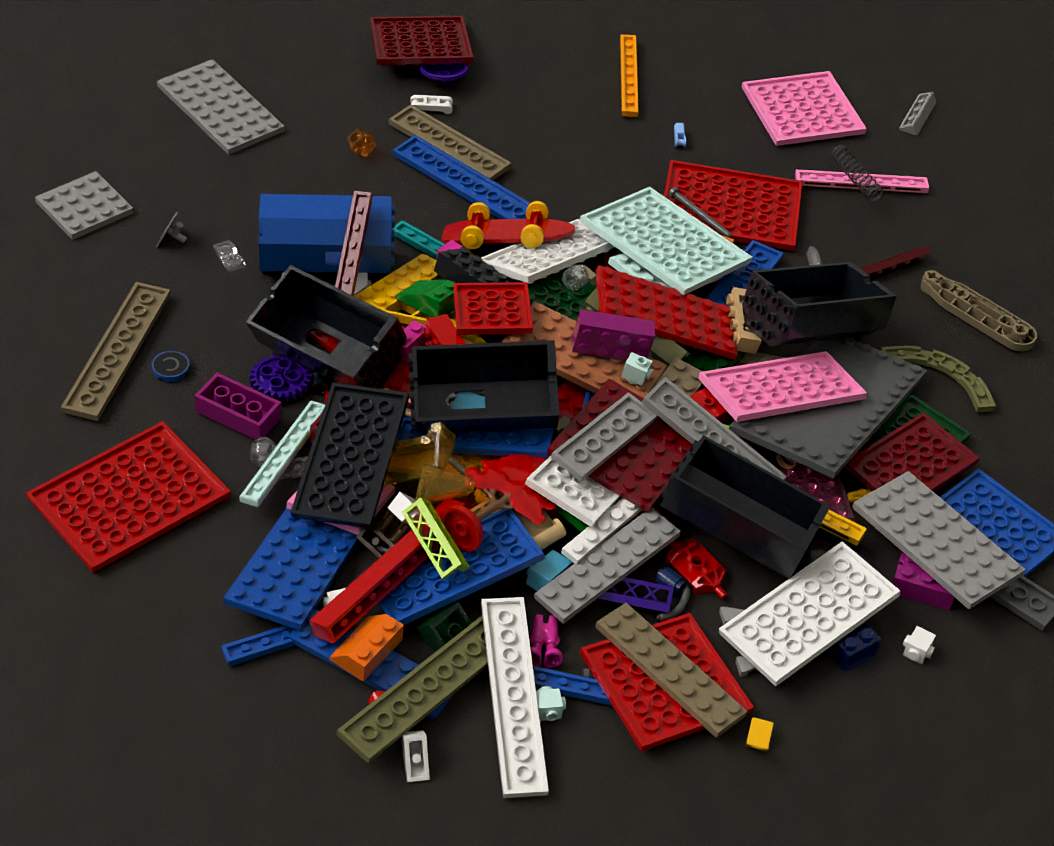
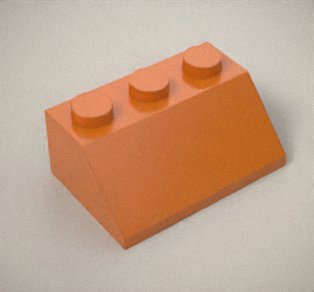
M387 614L368 616L334 651L329 660L364 682L402 641L404 625Z

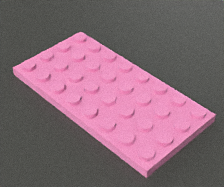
M827 351L700 372L698 377L736 422L866 399L867 392Z

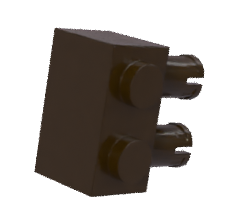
M388 509L379 523H372L371 529L363 528L357 535V538L380 558L410 532L412 528L408 524L401 522L393 535H391L389 530L398 517Z

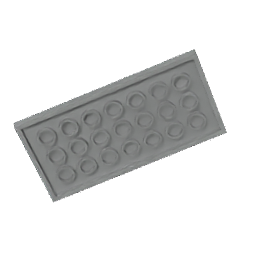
M213 59L157 81V86L228 155L285 131V126Z
M909 471L853 503L852 508L968 609H971L1024 575L1026 570Z

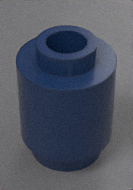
M669 567L661 568L655 577L657 579L656 583L674 587L672 595L679 596L682 593V589L687 585L684 578Z

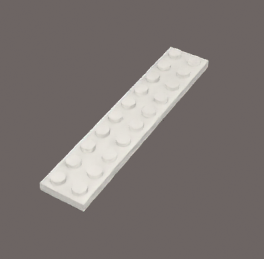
M524 597L482 599L481 607L503 798L548 795L549 789Z

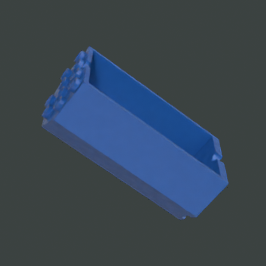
M260 194V271L284 272L292 265L306 273H338L353 196ZM373 196L358 273L390 274L391 267H394L395 229L391 228H395V216L391 215H395V204H391V196Z

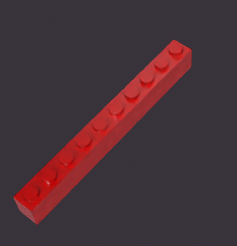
M447 498L435 511L441 519L443 512L453 505L466 507V504ZM423 525L421 532L423 537H429V525ZM413 530L408 532L309 620L315 637L334 644L429 557ZM433 541L431 548L433 553L441 547L439 542Z

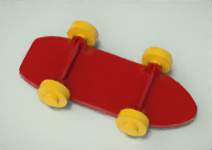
M534 201L528 205L526 209L527 219L489 220L490 210L488 206L484 203L476 202L470 205L468 209V220L447 225L444 228L441 239L444 244L454 240L458 244H463L468 249H477L482 243H523L528 248H537L542 242L562 239L573 235L576 231L573 224L547 219L549 210L546 204L541 201Z

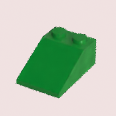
M419 280L396 294L395 299L432 318L449 314L455 310L454 282L450 280Z

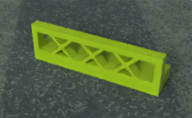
M420 497L402 511V514L442 579H446L457 569L464 572L470 567L430 501ZM416 508L421 512L419 521L413 520L410 516V513ZM423 525H429V537H423L421 534ZM433 541L439 542L441 545L439 554H435L431 550ZM443 558H448L452 563V566L446 571L441 567Z

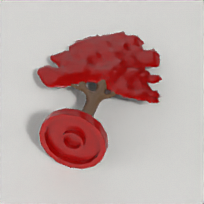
M509 454L508 456L501 457V460H483L481 463L484 469L483 472H480L478 467H470L465 470L466 484L477 489H483L490 497V502L476 514L462 505H453L443 512L441 520L459 549L471 552L480 547L484 540V531L480 522L501 508H514L518 513L532 520L537 525L545 522L546 516L542 513L543 507L547 510L557 509L556 504L551 503L549 499L525 485V482L548 458L525 454ZM496 491L504 494L499 500L495 497Z

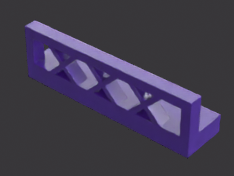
M625 577L621 581H625L629 587L627 591L619 593L613 586V591L608 590L598 597V599L623 604L627 603L637 607L669 613L674 587ZM639 585H644L650 593L644 597H639L633 589ZM649 587H654L656 589L651 591ZM659 589L669 590L667 602L659 601L653 593Z

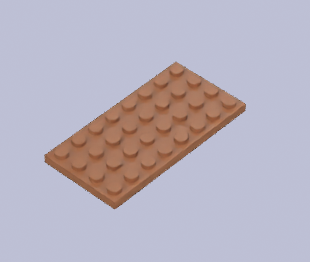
M534 302L531 306L533 334H508L502 341L555 340L557 375L595 394L610 378L644 398L667 368L666 364L648 356V359L653 361L651 365L653 372L650 379H646L642 386L630 384L621 377L626 363L625 360L572 352V335L576 321L537 302Z

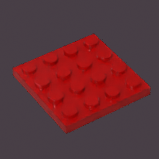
M527 282L453 283L457 335L533 334Z

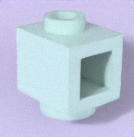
M631 352L621 377L630 384L642 386L646 379L649 380L652 375L653 369H651L653 361Z
M549 686L539 688L536 691L540 721L562 719V712L566 710L565 697H561L560 689H553Z

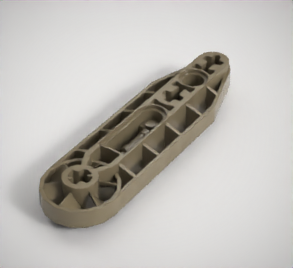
M928 270L924 273L921 281V290L930 295L941 307L1012 350L1027 351L1033 348L1037 339V332L1029 323L962 283L948 279L933 270ZM1026 339L1032 340L1030 343H1025Z

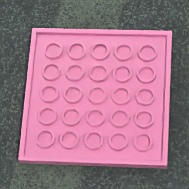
M830 71L742 82L743 91L776 146L866 133L867 128Z

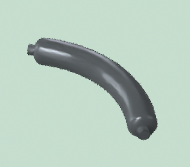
M688 586L682 589V595L677 606L669 611V613H660L657 619L666 621L675 618L685 609L690 597Z

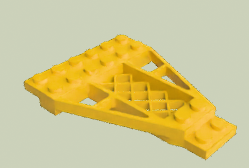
M421 254L356 294L355 297L397 317L400 323L409 325L413 321H417L426 326V319L432 317L395 299V295L419 280L445 279L434 272L437 260L428 255ZM400 310H404L412 315L402 314L398 312ZM453 310V312L447 315L456 327L455 310ZM461 335L464 341H471L474 344L486 343L479 335Z

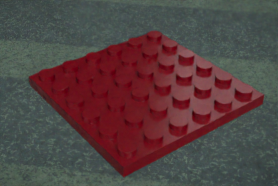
M463 16L370 17L377 65L404 66L405 64L419 66L421 64L452 65L453 63H460L466 65L473 63V53Z
M609 378L550 444L547 453L552 455V452L628 392L641 402L644 398ZM658 416L654 423L587 477L648 513L660 499L665 487L669 485L668 480L670 476L675 472L680 461L683 460L687 451H690L693 444Z

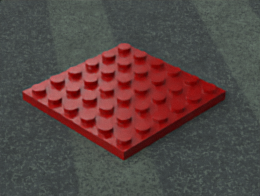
M690 613L652 625L745 708L747 714L753 712L754 706ZM609 639L580 649V655L640 751L706 729Z

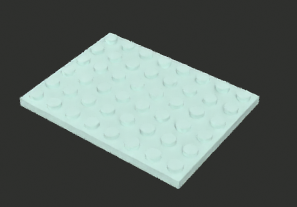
M651 187L581 215L580 222L611 243L612 246L618 248L653 275H656L664 283L679 290L682 295H686L751 263L753 258Z

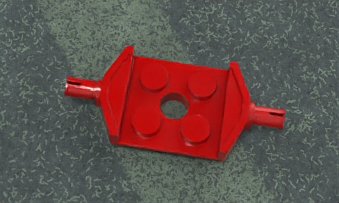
M692 538L683 542H676L674 540L668 544L671 550L666 557L665 564L668 566L671 563L694 587V594L715 592L721 600L728 597V593L721 587L727 570L697 540ZM692 561L701 562L702 564L696 565Z

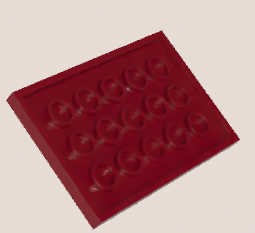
M923 412L854 455L844 468L871 491L909 471L935 492L976 465L980 458Z

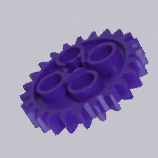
M273 353L272 358L266 355L265 361L259 359V364L254 363V368H251V374H249L250 386L254 390L271 398L278 399L280 402H282V399L289 402V398L296 400V395L302 397L303 392H308L307 387H310L312 382L311 369L288 357H284L282 354L277 357Z

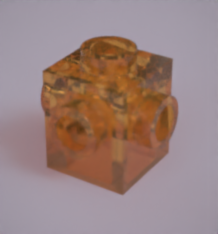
M359 127L347 137L352 151L364 157L376 147L373 140L374 136L369 131L365 132Z

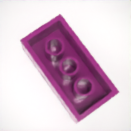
M580 309L572 335V352L625 361L633 352L648 359L655 338V323L651 320Z
M218 372L194 395L196 412L255 440H262L282 418L280 401Z

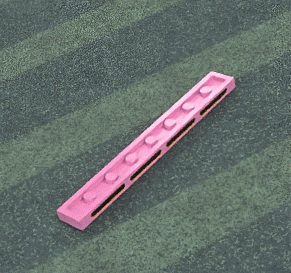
M797 169L795 171V180L802 181V186L859 189L845 172ZM860 173L853 175V178H857ZM863 174L856 182H860L868 174ZM869 174L883 188V191L928 193L929 191L927 177ZM868 176L860 186H864L867 181L871 180V177ZM871 181L864 189H868L875 181Z

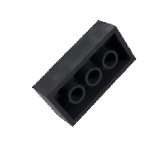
M465 247L439 252L434 272L445 280H450L454 283L512 282L505 274L495 270L492 265H488L482 261L481 257L475 256Z

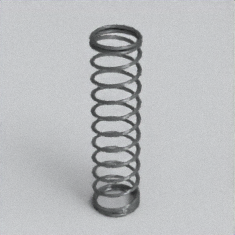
M845 145L835 147L831 152V158L838 163V166L841 167L869 201L878 200L883 194V188L876 183V180L869 175L868 171H865L862 164L858 163V160L855 159L854 155H851V152L848 151ZM838 148H840V149L836 152V154H837L841 149H844V148H845L844 153H842V154L840 155V157L836 158V154H835V156L833 157L834 152H835ZM847 152L850 153V155L847 156L843 160V162H839V160L843 158L847 154ZM851 156L853 157V160L849 161L846 166H842ZM854 160L857 161L850 170H846V167L850 166ZM858 164L860 165V168L856 169L853 174H849ZM861 168L864 169V172H861L857 178H853V175L857 174ZM865 172L868 174L860 182H856ZM868 176L871 177V180L867 181L864 186H860ZM871 181H875L874 184L864 191V187L869 185ZM880 188L881 193L876 198L870 199L869 196L875 194Z

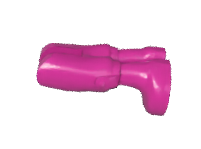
M536 614L532 634L529 637L532 646L530 647L532 665L541 667V651L543 645H545V668L552 669L558 667L563 661V654L557 649L560 642L557 618L554 615H549L547 624L543 621V615Z

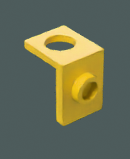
M753 717L746 746L767 752L774 723Z

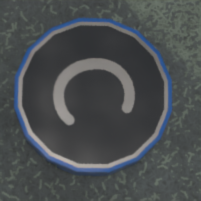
M165 351L154 357L152 361V373L156 378H161L166 382L181 380L190 371L189 359L181 352Z

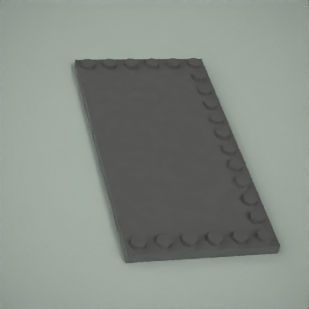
M852 337L815 341L802 355L827 351L867 392L866 399L740 422L734 420L730 424L729 429L740 437L834 479L925 378L927 370L919 365L906 362L902 358L894 357L885 351L875 349L869 344L856 341Z

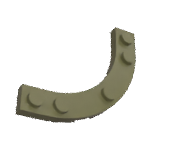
M918 346L881 347L880 351H885L894 357L902 358L906 362L932 367L951 376L969 394L976 412L995 410L996 405L986 384L980 377H976L970 371V367L958 359L937 350H933V352L921 350V347Z

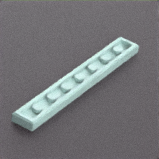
M314 401L308 403L242 492L240 502L259 507L311 435L310 425L323 413L325 404Z

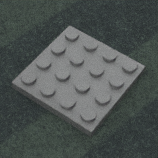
M96 171L35 197L36 203L72 240L134 213L133 207Z

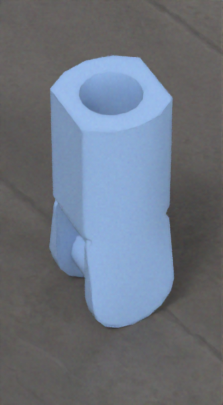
M676 123L674 125L675 147L677 145L686 147L684 123Z

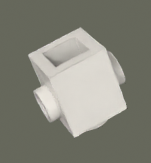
M917 626L912 635L908 634L903 642V646H905L903 655L922 664L926 657L930 659L935 649L932 645L936 635Z

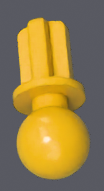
M859 489L858 491L849 492L847 494L848 502L854 503L872 491L870 489Z

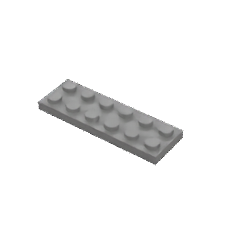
M628 392L552 452L551 458L578 480L582 481L654 423L658 416Z

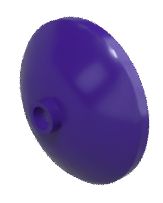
M453 63L452 65L421 64L420 72L430 80L446 84L464 77L468 72L467 64L463 65L460 63Z

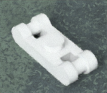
M413 95L411 97V105L420 110L443 111L445 114H451L453 111V99L451 97Z

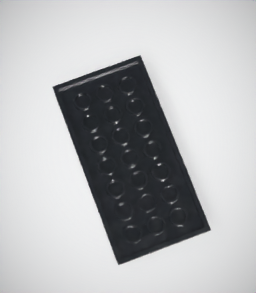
M332 382L290 512L291 517L371 529L409 400V393Z

